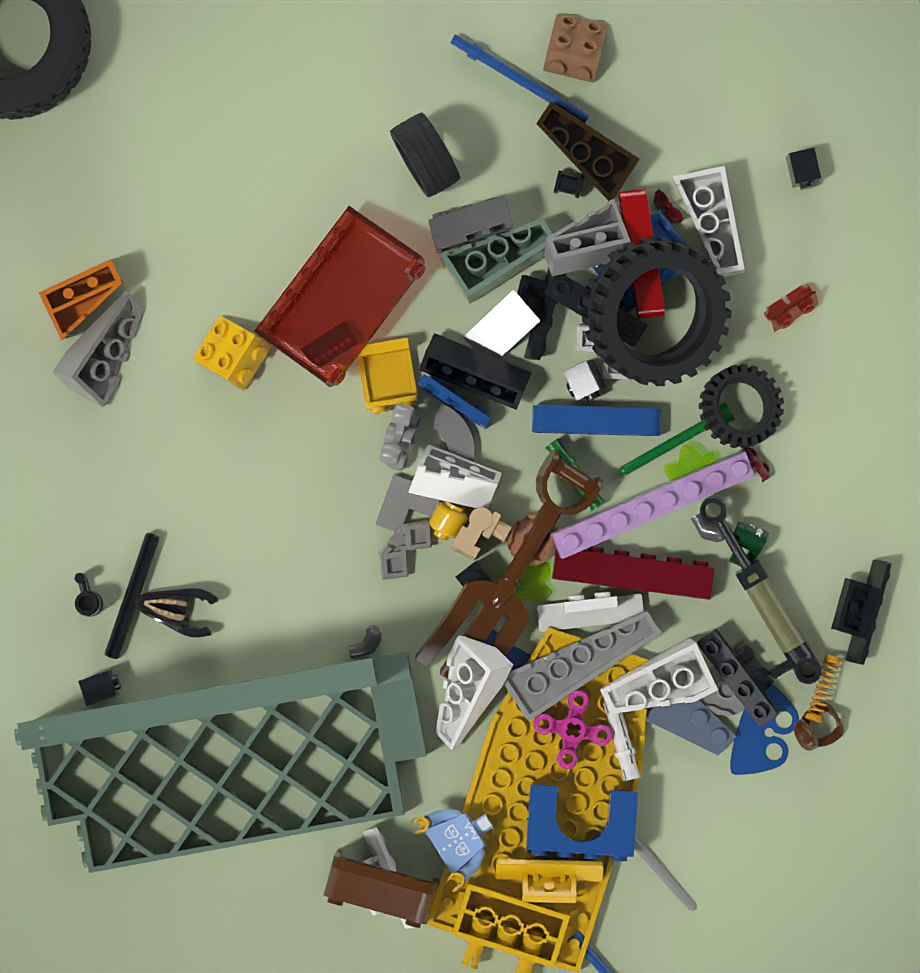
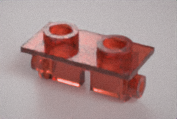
M808 284L805 286L800 285L786 295L790 301L788 305L781 298L766 307L767 311L763 312L768 321L771 320L774 332L787 328L793 323L794 319L802 314L810 313L819 304L815 290L812 291Z

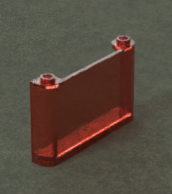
M348 206L254 332L328 387L337 386L342 383L346 376V371L413 282L422 277L426 269L424 266L425 260L413 249L351 206Z

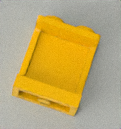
M408 338L355 346L366 411L372 410V414L388 412L387 407H393L399 403L414 407L413 403L418 402Z

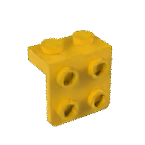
M220 316L195 353L194 361L244 391L253 379L260 364L266 358L271 346L253 333Z

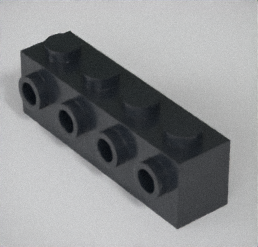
M436 333L432 336L419 371L515 410L519 406L532 374L530 371Z

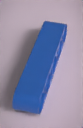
M533 405L532 432L661 436L662 410L655 408Z

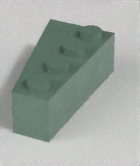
M542 218L510 229L508 232L489 236L485 240L463 245L461 248L450 252H442L440 257L468 302L472 303L543 258L546 237L553 233Z

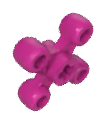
M575 690L569 694L568 705L570 712L565 719L556 720L548 714H539L533 722L534 729L539 734L557 733L562 737L563 747L558 752L557 762L564 769H571L576 766L578 762L576 747L581 740L589 739L599 746H605L612 739V731L608 726L597 725L590 727L584 723L582 714L589 704V698L581 690ZM576 696L583 698V703L580 706L574 704ZM542 719H547L549 722V726L546 729H541L539 726V722ZM569 723L579 725L580 729L577 730L579 732L577 736L566 734ZM600 730H604L606 732V738L604 740H599L597 738V733ZM565 754H571L572 761L570 763L563 762Z

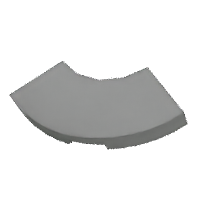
M441 403L432 429L442 435L446 441L448 452L474 462L475 448L470 429L457 412Z

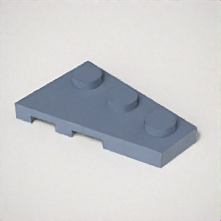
M700 700L691 703L670 704V706L663 707L656 706L646 714V721L716 755H719L737 737Z

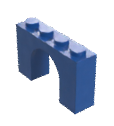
M530 784L526 849L531 850V855L547 856V851L558 852V857L574 858V853L585 854L584 858L600 860L601 855H611V860L627 861V857H634L637 791L610 789L608 818L604 829L599 835L590 840L577 841L565 836L557 825L556 804L558 786Z

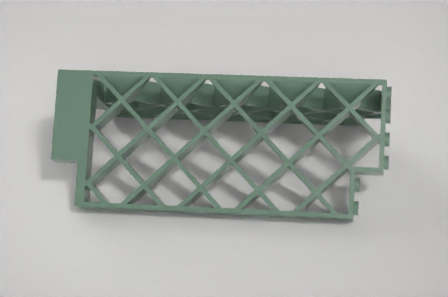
M408 651L17 723L18 729L14 730L16 744L21 745L22 750L35 749V752L31 753L34 769L38 768L39 779H36L38 794L43 795L44 805H41L43 821H47L48 826L80 820V825L77 826V835L79 841L84 842L85 851L81 852L83 866L84 868L88 867L89 873L405 815L396 762L427 756ZM371 687L376 720L374 721L342 699V694L345 691ZM327 695L332 699L310 732L277 710L280 703ZM336 703H339L370 725L349 758H346L314 736ZM258 707H262L267 711L245 744L212 721L216 715ZM272 715L305 737V740L284 770L250 748ZM193 719L202 722V725L181 755L148 734L151 727ZM207 727L240 749V752L219 782L186 760ZM376 728L379 731L388 785H385L352 762ZM128 731L137 734V737L116 767L83 745L90 738ZM143 739L175 761V764L154 794L122 772V769ZM310 741L344 764L322 797L288 774ZM69 744L72 746V749L49 780L44 746ZM78 752L110 773V776L89 805L57 784ZM245 754H248L279 776L258 808H255L224 786ZM181 766L214 788L193 820L159 798ZM348 767L382 790L366 815L351 818L326 800ZM116 778L149 800L128 832L95 810ZM283 780L317 802L301 827L285 829L262 813ZM51 790L84 813L56 818ZM219 792L252 814L238 837L233 840L221 841L197 824ZM390 793L393 810L374 813L386 794ZM154 804L187 826L173 849L168 852L157 853L133 836ZM322 806L341 819L309 825ZM89 817L122 838L106 863L96 864ZM257 818L276 831L245 837ZM192 831L211 843L180 849ZM127 843L146 855L116 861Z

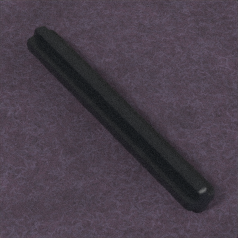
M152 533L145 534L104 653L109 658H119L136 609L135 599L141 594L160 539L158 535Z

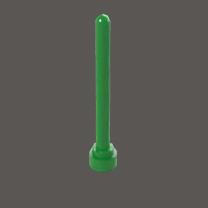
M724 401L719 404L724 420L727 423L734 421L735 418L726 402ZM702 420L622 465L619 468V473L626 476L704 432L706 421Z

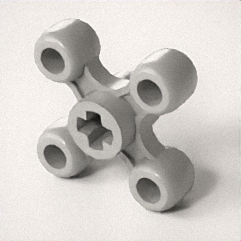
M402 403L397 404L392 414L393 422H390L387 427L379 460L391 469L404 470L408 461L407 452H410L413 448L421 415L412 406Z

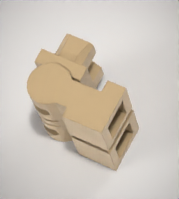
M483 507L476 508L469 516L468 527H461L450 549L474 561L480 548L474 546L480 534V538L485 541L492 537L503 543L512 527L499 520L501 514L495 511L492 514Z

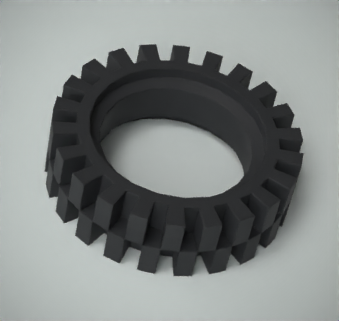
M748 364L732 365L723 369L710 378L711 380L704 386L705 390L700 394L702 402L699 403V409L703 411L700 414L701 421H706V425H704L705 430L710 429L712 431L710 436L713 439L719 438V443L722 445L730 444L731 448L741 447V449L757 445L773 435L776 431L775 428L782 421L779 418L784 414V409H781L784 399L779 398L778 395L782 391L780 387L775 388L773 385L776 382L773 377L770 379L766 377L768 372L765 370L759 372L758 367L754 365L751 367H747ZM744 383L754 388L760 395L763 402V415L760 422L753 429H736L730 426L722 417L719 401L723 390L728 385Z

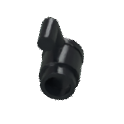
M77 573L74 580L78 583L81 593L75 599V608L81 615L87 617L96 616L103 608V599L97 592L91 591L86 574Z

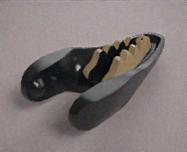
M198 588L156 591L137 596L135 607L143 614L180 634L200 638L211 636L212 631L206 626L200 629L198 626L194 628L189 625L188 613L190 604L197 598L201 599V601L207 600L209 604L213 605L219 601V598L208 591Z

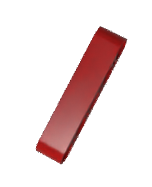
M646 189L619 192L622 221L630 242L639 245V239L649 238L654 241ZM655 268L645 272L632 282L638 319L665 316L659 269Z

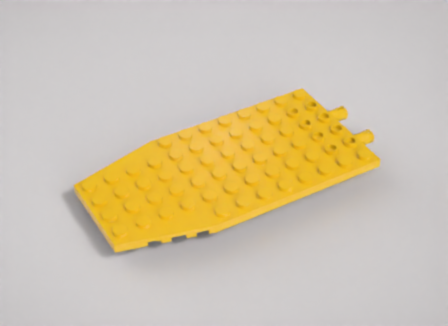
M548 628L526 664L583 639ZM630 654L577 689L584 691L589 698V704L582 714V719L586 725L590 727L606 725L609 727L607 714L603 706L606 702L600 689L647 662L648 659ZM508 692L490 722L462 810V814L467 813L472 822L484 814L490 819L493 828L481 835L487 844L484 847L485 856L478 871L465 881L456 892L452 891L457 886L455 880H449L445 883V880L452 874L445 864L426 925L451 932L453 936L469 942L461 965L468 967L470 959L473 957L471 969H478L483 947L487 946L520 958L515 973H532L534 963H540L552 968L556 966L579 973L614 861L611 860V855H601L600 860L586 859L583 853H574V858L558 857V852L547 851V856L531 855V850L526 849L530 784L558 786L556 821L560 831L570 839L586 841L599 835L606 825L610 789L636 791L640 777L627 781L623 780L619 760L615 758L614 754L617 752L613 738L605 746H599L589 739L581 740L576 747L578 755L576 766L571 769L561 768L557 762V755L563 747L562 737L557 733L539 734L533 726L535 718L528 721ZM569 695L541 714H548L556 720L565 719L570 712L568 705ZM581 696L574 698L576 706H580L583 703ZM646 708L622 712L632 748L636 750L634 756L640 776L643 771ZM542 719L539 722L541 729H546L549 726L547 719ZM569 723L567 725V735L577 736L579 734L577 731L580 729L578 724L573 725ZM600 730L597 733V738L599 740H604L606 738V732L604 730ZM571 754L563 756L564 763L572 761ZM512 858L515 860L565 859L568 861H602L603 878L602 881H576V903L522 902V880L496 879V860ZM578 930L585 936L581 949L578 948L579 941L574 938L569 943L567 942Z

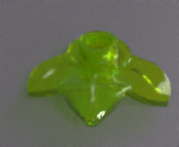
M684 444L679 453L678 463L664 465V471L671 482L717 461L712 452L701 457L696 448Z
M543 562L536 566L527 567L518 582L523 585L524 590H516L515 592L520 601L529 599L534 602H541L552 594L551 589L544 584L550 576V564Z

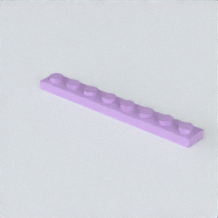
M740 451L551 533L560 558L564 559L754 476L746 452Z

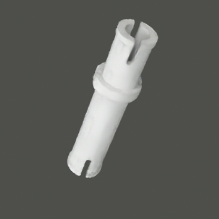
M604 703L603 706L617 752L614 754L615 758L619 760L623 780L639 778L641 776L634 756L636 750L632 748L623 713L611 714L607 704Z

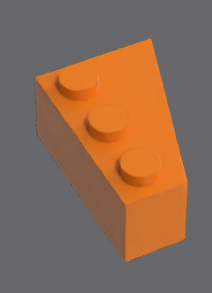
M110 259L38 292L61 341L123 283V280L113 259Z

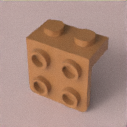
M562 13L557 14L543 71L594 83L607 26L603 23Z

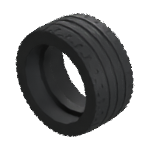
M423 112L413 115V117L408 118L390 130L393 142L403 161L428 198L442 192L461 179L445 144Z

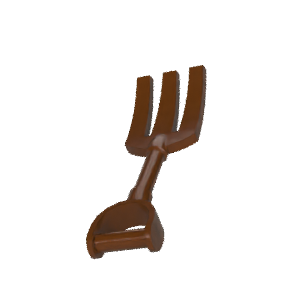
M552 450L541 465L536 477V492L543 505L534 518L531 530L506 572L496 583L486 580L467 581L441 622L416 653L415 660L427 667L453 637L479 600L483 603L463 636L484 643L502 616L506 615V620L490 645L496 647L506 657L529 621V616L523 603L515 595L518 582L547 533H551L561 514H577L587 509L597 497L604 480L600 477L593 479L559 457L560 453L557 450ZM551 472L585 492L577 503L569 507H559L551 500L547 491V481ZM446 660L440 668V675L448 679L449 666L446 665Z

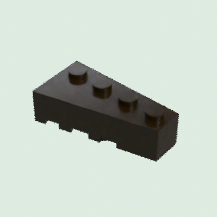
M551 101L536 123L607 201L615 199L640 160L637 156Z

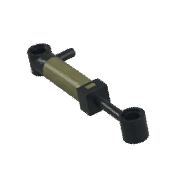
M718 496L706 497L700 505L701 518L709 524H716L742 568L736 571V577L749 595L787 659L769 670L772 678L776 679L793 669L796 678L804 684L815 683L821 676L819 660L816 658L769 579L760 560L757 559L752 563L749 561L725 520L727 518L726 504L723 499ZM710 503H716L720 506L721 512L718 516H709L705 510L706 506ZM805 663H811L815 666V672L812 675H804L800 671L801 666Z

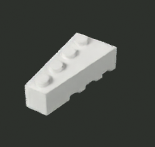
M725 166L672 176L710 259L717 267V273L723 277L745 273Z

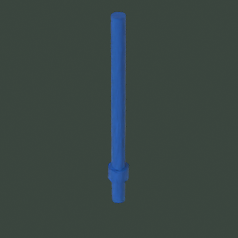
M456 34L453 36L450 43L466 52L467 57L475 62L477 60L481 61L545 101L553 102L586 123L590 116L586 112L484 52V48L478 44H471Z

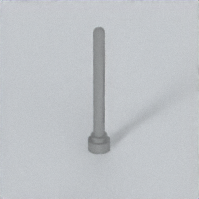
M635 835L634 850L688 910H696L697 904Z

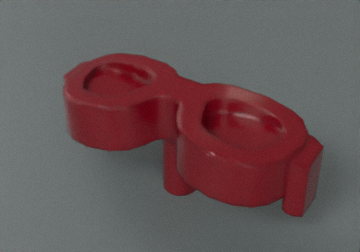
M660 189L655 191L653 198L654 206L658 209H666L665 217L670 223H680L684 219L682 213L672 206V203L669 202L668 197Z
M747 447L740 450L746 452L751 468H756L762 478V482L770 477V467L767 462L761 460L758 452L753 448Z

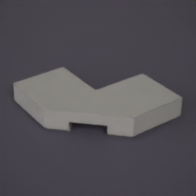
M428 520L402 523L379 551L382 580L409 577L407 551L432 548L431 529Z

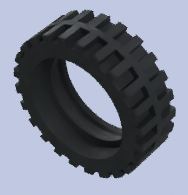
M657 237L656 241L649 238L639 239V245L631 242L624 244L623 248L625 251L620 254L612 251L608 255L611 259L606 266L600 263L595 269L600 272L596 280L589 279L587 287L591 288L590 296H583L582 302L584 306L588 307V314H582V322L589 326V330L585 331L587 340L594 344L592 349L603 359V362L626 378L634 379L643 385H648L651 382L657 387L665 386L666 380L673 384H678L682 382L681 376L685 374L691 378L697 375L696 368L701 364L707 367L712 362L708 358L713 351L719 353L722 345L718 344L721 335L727 336L729 328L724 326L725 319H731L732 310L726 308L725 302L731 300L730 293L722 289V285L726 284L722 275L715 272L717 267L712 262L706 260L702 254L681 243L671 242L665 238ZM655 268L673 269L684 275L693 286L696 303L692 323L683 338L667 351L656 355L637 353L631 350L618 334L617 312L622 296L630 284L645 272Z

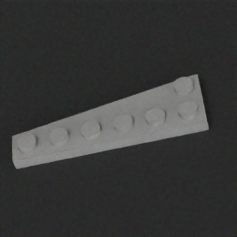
M647 611L509 672L504 685L526 719L530 721L660 635L661 631Z

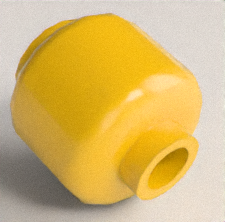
M448 501L439 502L429 520L430 526L435 530L433 534L443 540H448L449 537L456 538L461 527L465 526L468 520V515L465 512L466 508L461 504Z

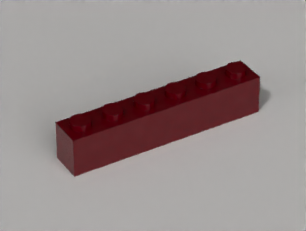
M592 546L588 548V551L582 550L562 559L557 548L555 550L552 579L711 600L715 568L708 567L709 562L693 560V565L682 564L683 559L667 557L666 561L656 560V555L641 553L640 558L630 557L629 551L614 550V554L603 553L604 548Z

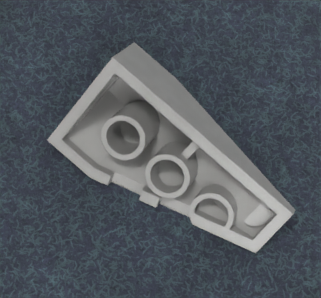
M125 291L66 351L53 373L69 388L97 405L104 407L118 386L120 380L118 373L122 361L126 362L128 354L125 352L129 340L135 335L144 307L129 292Z

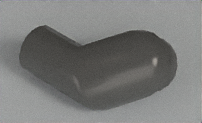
M700 513L691 518L701 538L713 542L724 540L718 527L705 522L701 518Z
M369 626L365 630L366 636L362 643L348 646L351 658L375 652L382 640V634L377 626Z

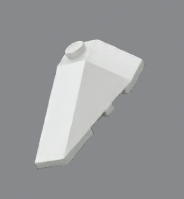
M457 636L447 657L446 665L449 666L448 679H445L443 682V688L446 689L444 703L440 704L435 732L451 750H455L484 712L503 686L513 666L496 647L464 636Z

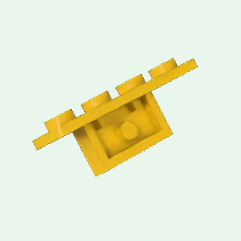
M512 858L496 860V879L522 880V902L576 903V881H602L603 878L602 861H568L565 859L515 860Z

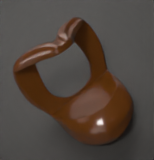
M821 702L827 706L817 704L814 706L829 712L834 717L837 727L829 735L823 738H816L809 726L810 721L804 718L809 713L808 710L793 727L798 743L807 751L828 746L843 736L844 727L834 708L828 703ZM810 710L811 712L817 715L824 713L820 711Z

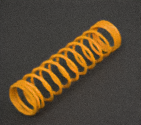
M825 655L824 657L825 660H823V662L827 666H821L822 670L825 672H821V677L823 678H819L818 682L821 684L815 685L816 688L819 690L813 691L814 694L817 695L811 697L812 700L815 702L809 703L810 706L813 708H808L807 710L809 713H807L804 717L806 720L818 724L822 723L821 721L823 717L811 712L810 710L820 712L825 711L813 706L812 704L822 706L827 705L815 700L814 698H820L824 700L829 699L817 694L816 692L831 694L830 692L823 690L818 686L833 688L832 686L825 684L820 680L835 682L834 680L827 678L822 674L837 676L836 674L829 672L824 668L839 670L838 668L831 666L826 662L840 665L842 661L841 659L831 655Z

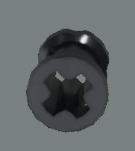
M558 170L553 193L563 192L574 195L575 198L579 199L584 176L575 177L563 174L561 170Z

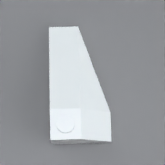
M690 638L663 651L600 689L611 714L656 706H670V704L683 702L691 703L718 690L696 642Z

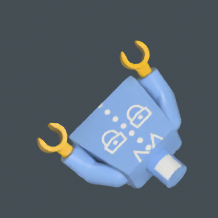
M437 810L424 817L420 816L412 819L410 824L418 822L421 826L420 830L414 832V834L426 832L452 873L445 880V883L449 880H455L457 886L452 891H458L464 882L478 871L485 856L484 847L487 844L481 835L493 828L490 819L484 814L472 822L467 813L462 814L458 810Z

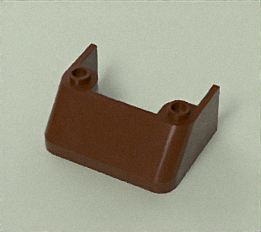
M336 851L323 894L328 897V903L343 906L345 902L405 919L406 925L420 928L421 924H427L439 879L433 878V882L342 857V852Z

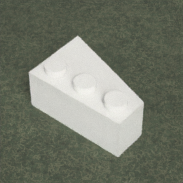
M428 444L408 493L473 508L483 507L488 509L502 473Z

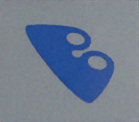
M773 684L765 691V694L779 713L782 711L790 713L792 723L788 728H780L776 724L775 717L762 727H759L748 711L744 709L737 728V737L734 739L730 760V770L734 775L755 774L772 770L785 763L788 757V748L782 739L775 736L766 737L764 734L767 728H771L775 733L781 735L789 734L794 730L793 727L799 719L792 703ZM775 743L782 748V755L778 760L768 759L765 753L768 745Z

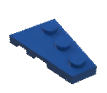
M422 375L418 382L419 388L483 429H486L491 421V418L487 416L489 412L478 404H475L474 407L465 402L467 398L456 390H453V392L443 387L445 384L436 377Z

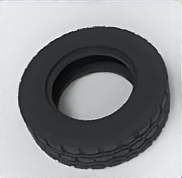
M32 0L41 6L48 16L50 24L48 47L39 62L29 70L14 76H0V119L8 118L9 120L23 119L26 116L29 118L39 115L42 111H48L55 107L57 102H62L71 93L70 90L77 86L82 78L81 74L85 72L92 42L90 40V22L82 0Z

